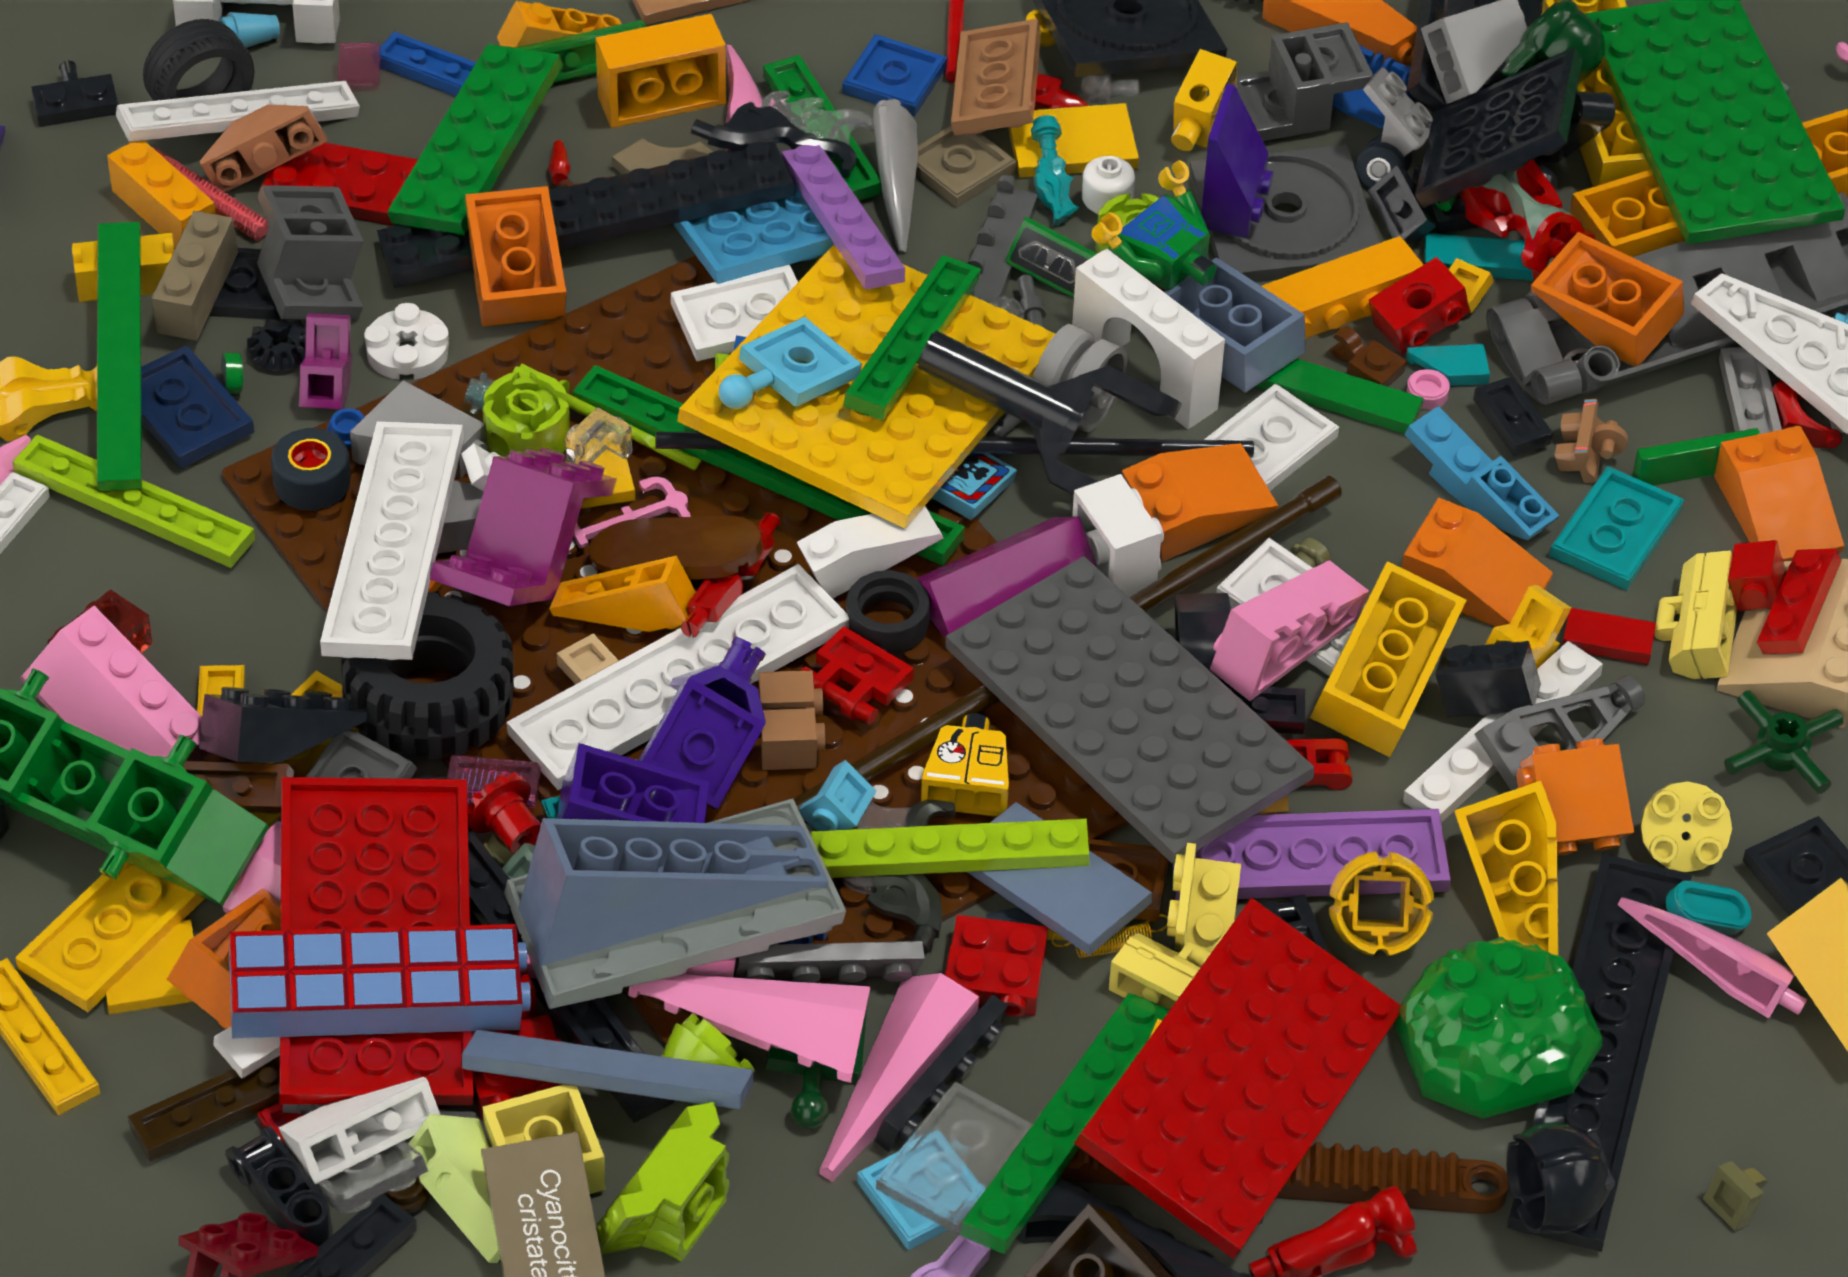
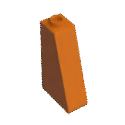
M1264 0L1262 18L1285 30L1294 32L1348 22L1359 45L1374 52V57L1378 53L1384 55L1383 64L1389 57L1394 59V62L1396 61L1405 66L1412 63L1417 26L1383 0Z

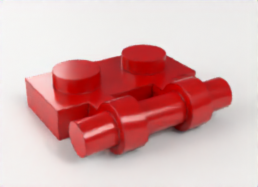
M844 626L816 652V664L822 667V669L818 673L813 671L814 689L822 688L823 700L827 699L839 706L840 713L852 720L859 718L869 725L875 721L878 709L867 702L874 698L887 706L914 680V668ZM804 667L801 671H811V669ZM842 679L854 686V688L848 692L836 685V683Z

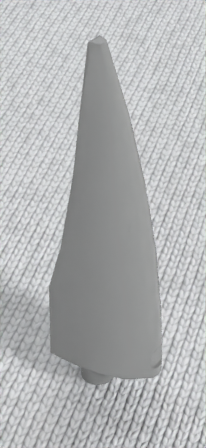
M881 100L873 111L877 164L890 227L898 254L906 253L918 160L917 123L912 115L901 106L899 100Z

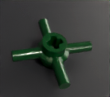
M1747 690L1738 697L1737 702L1759 726L1760 730L1757 736V745L1724 760L1727 772L1730 775H1735L1758 763L1764 762L1766 766L1776 771L1785 772L1796 769L1817 794L1826 792L1831 786V781L1811 760L1808 754L1811 748V739L1843 725L1841 713L1837 709H1833L1807 722L1798 715L1789 712L1772 715L1752 691Z

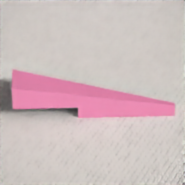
M681 974L632 985L629 987L628 996L636 998L641 994L655 997L664 1001V1009L666 1011L677 1014L682 1008L703 1016V1019L721 1033L767 1051L772 1047L791 1051L798 1054L799 1064L810 1068L816 1061L836 1069L837 1079L851 1083L870 987Z

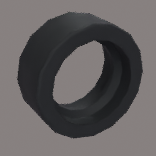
M887 570L875 571L865 575L851 586L846 598L849 630L890 654H898L912 649L925 638L929 627L930 602L928 592L920 581L906 573ZM879 601H894L907 606L914 614L902 622L884 624L864 616L862 611L868 605Z

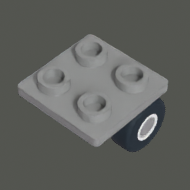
M1384 67L1375 73L1363 89L1385 115L1383 133L1374 137L1367 144L1356 162L1358 179L1368 190L1396 165L1408 171L1412 162L1411 151L1413 149L1416 151L1424 144L1429 137L1431 122L1433 121L1429 111L1421 103L1417 102L1415 104L1405 93L1407 88L1402 79L1394 72L1388 73Z

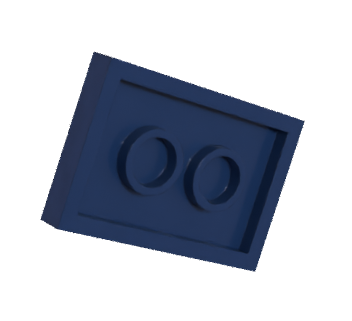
M187 345L142 366V424L180 468L254 433V424L250 416Z

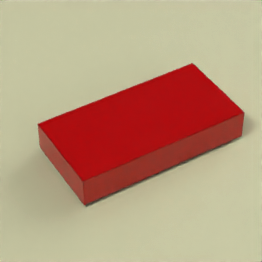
M1571 608L1567 616L1563 645L1569 641L1587 654L1649 665L1656 622Z

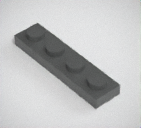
M923 941L769 945L768 951L736 957L733 978L761 980L792 979L793 982L807 983L817 982L821 978H838L839 981L844 983H855L864 980L866 977H884L885 980L890 982H900L917 975L925 959Z

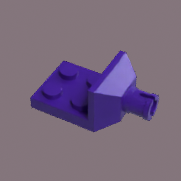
M736 636L719 665L706 666L672 679L669 686L677 690V693L638 760L708 781L707 806L712 809H718L766 724L758 689L750 684L752 675L760 661H763L766 653L758 647L750 648L752 643Z

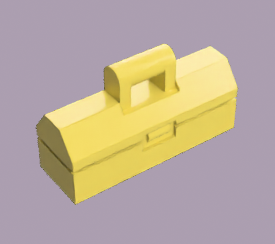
M1731 550L1706 553V556L1704 553L1694 555L1683 564L1678 596L1663 597L1659 600L1654 636L1660 641L1672 640L1669 663L1673 673L1693 680L1701 679V676L1703 679L1728 677L1737 607L1728 582L1732 558ZM1680 614L1679 621L1674 622L1675 615Z
M1140 933L1135 934L1127 940L1126 944L1111 961L1109 990L1124 998L1128 993L1171 1009L1211 952L1188 941L1180 953H1177Z

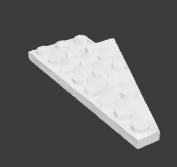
M1722 273L1695 293L1691 302L1692 306L1848 435V324Z

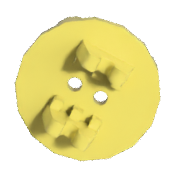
M1684 781L1671 783L1653 794L1644 807L1640 829L1642 842L1652 858L1668 869L1690 872L1702 870L1721 859L1723 852L1728 847L1732 825L1730 812L1720 795L1705 785ZM1688 813L1690 820L1684 822L1683 815ZM1683 832L1689 833L1687 840L1682 839Z

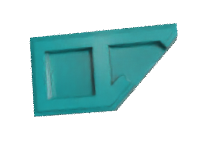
M1484 344L1407 347L1406 360L1409 364L1413 366L1419 364L1426 369L1442 373L1448 379L1450 386L1489 384L1490 371Z

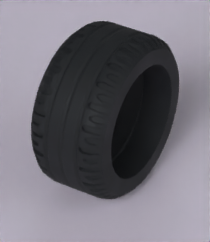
M210 19L187 21L167 31L152 46L145 59L143 68L144 85L153 101L250 91L255 78L253 59L236 33L227 25ZM221 57L219 65L206 80L190 88L177 89L183 75L194 65L206 59Z

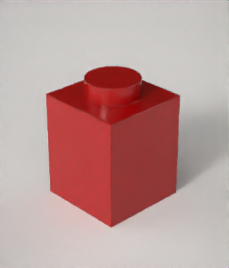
M1777 540L1734 544L1728 582L1738 611L1772 607L1787 572Z

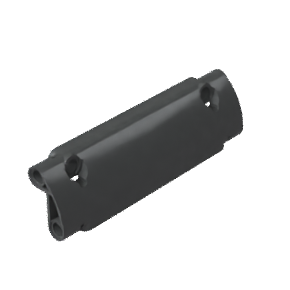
M1838 193L1845 207L1844 217L1841 221L1688 245L1686 241L1633 257L1683 281L1684 315L1641 365L1633 367L1619 360L1616 353L1609 347L1595 346L1532 291L1526 294L1525 298L1489 308L1486 312L1489 333L1504 363L1521 387L1538 403L1545 406L1586 392L1597 393L1605 386L1738 344L1691 305L1695 293L1721 273L1824 315L1848 309V196L1845 193ZM1589 366L1598 368L1601 376L1595 375Z

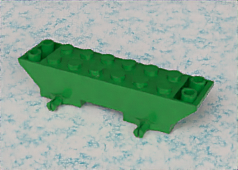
M32 668L20 691L3 690L0 688V799L4 800L5 806L109 853L103 865L99 868V871L109 878L111 877L116 880L124 864L128 862L221 906L224 905L269 826L214 790L207 781L189 774L183 768L194 747L197 745L192 739L180 734L167 757L149 756L134 748H131L130 751L65 722L58 714L41 707L35 700L45 683L49 680V677L35 668Z

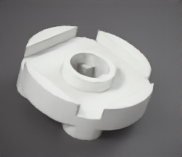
M413 303L398 305L395 311L378 317L365 330L364 337L368 362L376 372L387 378L400 380V374H413L414 379H421L437 372L447 361L449 347L448 328L437 316L419 310L418 306ZM402 342H415L414 346H410L408 344L399 346Z

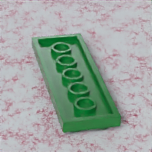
M487 44L387 212L391 223L465 235L469 228L465 194L490 192L562 69L563 65L560 55Z

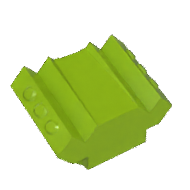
M714 1102L686 1107L637 1168L638 1172H636L606 1209L607 1212L596 1224L601 1255L642 1246L664 1252L682 1262L726 1203L730 1185L729 1180L726 1178L729 1152L726 1151V1145L714 1140V1136H712L720 1125Z

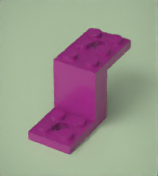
M540 448V451L526 449L525 453L511 450L510 455L494 456L466 556L451 555L450 560L433 562L430 580L507 606L554 599L583 499L612 495L617 478L604 475L605 467L587 461H580L579 464L565 462V454L547 448Z

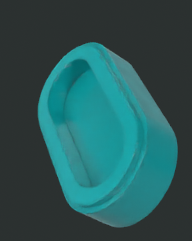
M1683 881L1669 891L1666 896L1668 912L1727 936L1738 934L1751 922L1752 912L1749 903L1742 894L1731 888L1694 881Z

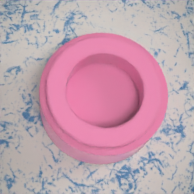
M1424 369L1414 372L1409 377L1406 392L1423 397L1422 409L1433 410L1437 406L1442 407L1447 402L1450 384L1442 373Z

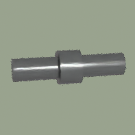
M1030 275L1020 276L1017 279V285L1021 298L1018 305L1021 318L1045 328L1043 320L1046 312L1042 299L1037 296L1033 278Z

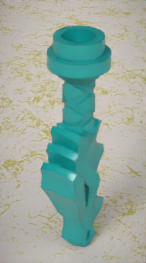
M1044 115L1036 118L1031 128L1032 139L1039 142L1042 149V158L1037 162L1036 175L1033 180L1038 198L1047 209L1052 211L1053 225L1059 226L1067 222V217L1071 216L1080 207L1076 206L1069 198V187L1074 177L1069 176L1065 172L1066 162L1058 156L1056 150V140L1062 134L1061 125L1054 116Z

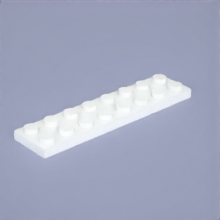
M377 421L320 640L321 656L412 660L431 581L430 573L433 562L436 560L464 440L463 425Z
M797 564L740 595L727 608L719 621L714 623L706 622L696 637L693 638L692 635L691 637L686 636L681 628L675 630L507 721V734L556 789L560 790L578 743L623 755L650 740L677 693V690L669 686L672 679L706 666L719 665L731 647V642L735 636L752 643L750 648L758 647L766 653L763 661H760L751 677L750 684L759 680V672H774L823 645L843 626L849 629L848 614Z

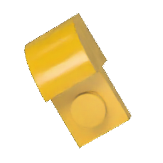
M1538 585L1529 586L1510 624L1494 627L1485 645L1495 644L1500 641H1529L1538 669L1557 650L1560 643L1555 639L1572 607Z

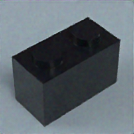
M1500 641L1488 645H1456L1452 648H1443L1435 674L1447 717L1508 713L1513 709L1528 705L1533 707V704H1536L1541 686L1529 641Z

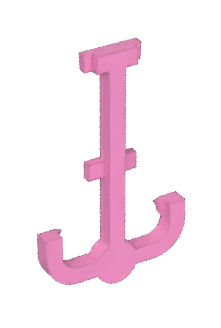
M650 477L639 481V488L642 493L659 489L666 495L665 500L632 511L629 506L621 508L623 515L580 529L576 523L573 539L579 548H583L589 545V539L594 538L603 529L618 522L652 518L666 512L678 514L679 517H691L687 509L688 498L683 492L676 491L665 478Z

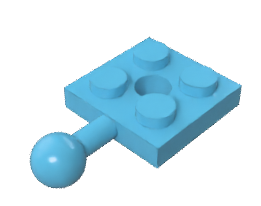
M803 317L742 345L739 360L749 367L754 374L748 377L739 374L727 376L719 386V397L725 406L732 409H740L749 404L753 393L771 386L792 405L797 407L854 380L860 373L862 364L810 320Z

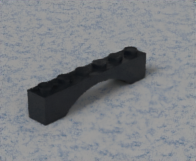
M1060 1177L1016 1237L1017 1240L1024 1244L1054 1242L1088 1204L1113 1213L1172 1277H1253L1247 1273H1238L1218 1262L1210 1253L1193 1249L1175 1239L1165 1229L1154 1228L1135 1218L1127 1209L1117 1205L1113 1206L1092 1195L1084 1186L1076 1183L1071 1184Z

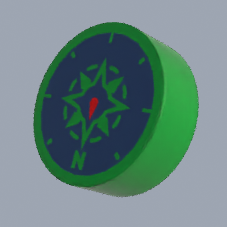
M224 352L221 358V382L230 395H239L243 390V363L241 354L238 352Z

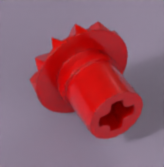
M516 772L510 773L506 777L499 775L490 784L484 783V788L479 793L473 794V802L467 805L468 826L476 833L495 832L512 854H515L524 843L536 845L541 823L527 807V801L531 793L530 784Z

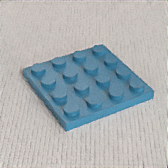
M795 185V196L673 224L717 284L799 261L813 260L825 254L834 245Z

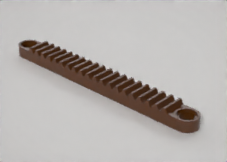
M1315 1142L1309 1147L1276 1198L1353 1204L1369 1200L1382 1189L1395 1185L1401 1191L1409 1208L1486 1214L1501 1209L1505 1204L1509 1183L1506 1171L1498 1164L1486 1160L1461 1159L1456 1152H1450L1446 1157H1440L1437 1151H1431L1426 1156L1420 1155L1417 1149H1412L1409 1153L1402 1154L1398 1148H1392L1388 1153H1384L1379 1146H1374L1369 1151H1363L1360 1145H1354L1351 1149L1346 1150L1340 1143H1335L1331 1148H1325L1322 1142ZM1081 1148L1060 1175V1178L1071 1182L1132 1186ZM1476 1180H1489L1495 1184L1497 1191L1490 1195L1479 1194L1473 1189L1471 1184Z

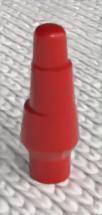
M556 140L553 143L552 156L548 166L552 182L558 186L561 180H568V175L571 171L567 150L561 140Z

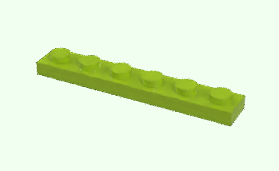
M38 434L12 461L14 473L43 484L51 490L230 568L234 566L255 541L254 528L142 480V489L98 491L96 459Z
M1087 819L811 831V837L831 878L1089 866Z

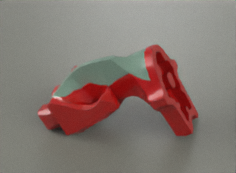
M1533 159L1516 171L1510 172L1506 170L1493 176L1489 182L1481 187L1474 188L1471 186L1460 191V197L1465 201L1466 219L1502 238L1508 236V233L1511 231H1518L1524 237L1525 246L1521 252L1522 264L1532 270L1533 281L1545 270L1551 258L1554 259L1577 232L1595 239L1593 233L1583 229L1578 219L1562 209V202L1554 187Z

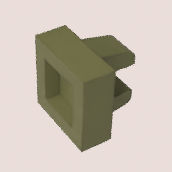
M1731 1160L1718 1166L1703 1200L1734 1231H1737L1749 1224L1764 1194L1760 1188L1765 1186L1768 1180L1754 1167L1741 1170Z

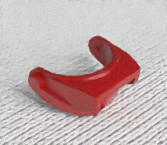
M1784 381L1774 385L1772 391L1774 399L1777 401L1776 408L1781 429L1801 426L1811 446L1815 448H1835L1841 443L1842 436L1839 430L1824 427L1806 415L1798 403V400H1805Z

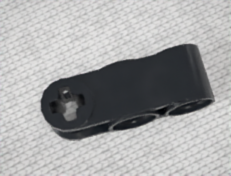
M264 1127L260 1130V1136L240 1148L232 1146L225 1150L227 1161L237 1179L251 1191L278 1226L297 1232L299 1237L318 1247L333 1235L331 1213L327 1198L285 1148L281 1138L272 1127ZM308 1220H315L311 1223H303Z

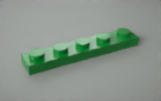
M796 55L763 65V78L796 127L807 133L815 134L818 139L829 138L839 140L853 148L856 154L855 166L850 176L843 179L856 198L860 201L882 194L880 178L802 57ZM828 156L840 173L842 167L841 161H839L836 158Z

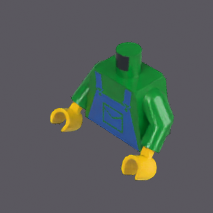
M1180 160L1172 165V171L1176 178L1171 175L1168 167H1165L1158 177L1159 184L1166 190H1172L1174 196L1171 197L1167 193L1164 194L1124 227L1119 216L1109 212L1092 229L1094 241L1099 244L1108 243L1110 246L1108 250L1151 283L1165 290L1173 289L1188 276L1202 286L1206 285L1212 280L1217 270V265L1207 259L1210 234L1191 190H1186L1183 185L1189 177V169Z

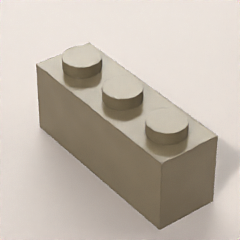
M193 211L151 298L157 333L198 340L238 254L233 218Z

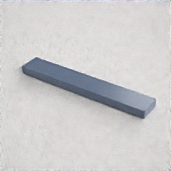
M476 1030L462 1053V1068L465 1070L696 1104L714 1102L716 1107L736 1110L741 1109L753 1085V1070L483 1030Z

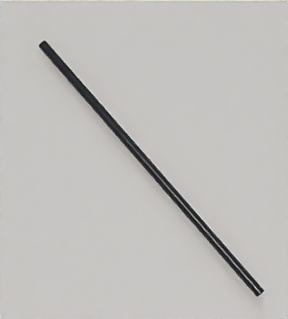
M701 432L655 433V449L737 450ZM984 436L970 453L1039 454L1040 452L1035 437ZM1072 438L1064 455L1155 456L1166 452L1241 443L1248 456L1253 458L1254 441Z

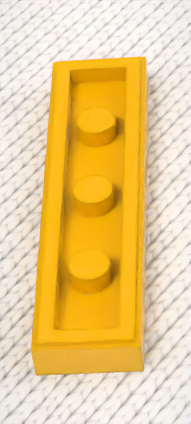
M8 958L1 960L0 1035L59 1116L99 1095L98 1082Z

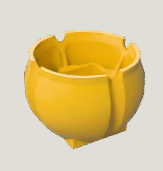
M1376 851L1356 856L1342 867L1330 887L1329 895L1334 898L1335 902L1334 905L1329 907V915L1336 932L1351 948L1365 955L1373 956L1376 951H1383L1386 956H1394L1409 950L1427 933L1433 920L1434 913L1428 909V905L1434 900V892L1428 878L1412 860L1395 852H1389L1386 857H1380ZM1359 880L1401 881L1399 920L1358 919Z

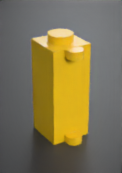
M172 233L141 236V295L154 294L174 252ZM98 241L72 243L79 302L98 300Z

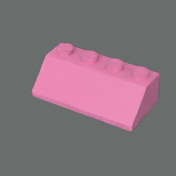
M95 606L62 628L21 676V681L24 683L32 668L46 674L49 680L45 683L37 698L50 711L58 714L65 722L129 751L131 748H134L149 756L167 757L179 738L178 736L181 734L192 739L197 744L187 761L201 762L206 750L199 748L202 716Z

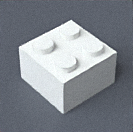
M1121 474L1074 490L1072 517L1079 516L1098 569L1128 597L1157 581L1158 571L1161 570L1160 547L1161 542L1164 541V533L1158 519L1155 517L1151 518L1144 508L1139 492L1135 488L1131 489Z

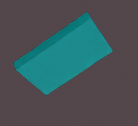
M1607 466L1552 544L1549 557L1627 591L1682 511L1685 499Z

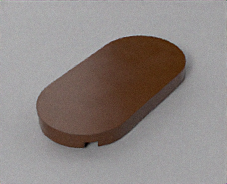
M737 516L626 520L603 529L593 538L589 546L592 567L596 572L598 570H601L602 573L677 555L689 580L719 579L738 573V567L746 562L748 567L753 565L760 558L763 551L762 538L758 526L748 519Z

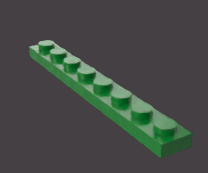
M1127 994L964 1218L960 1236L1002 1254L1006 1253L1080 1149V1147L1074 1144L1077 1137L1148 1041L1157 1019L1163 1020L1170 1009L1134 994Z

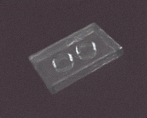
M955 1082L876 1179V1190L957 1235L961 1230L964 1218L1033 1124Z

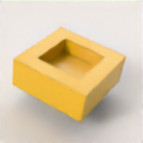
M1456 258L1449 270L1465 287L1470 313H1473L1494 280L1490 272Z

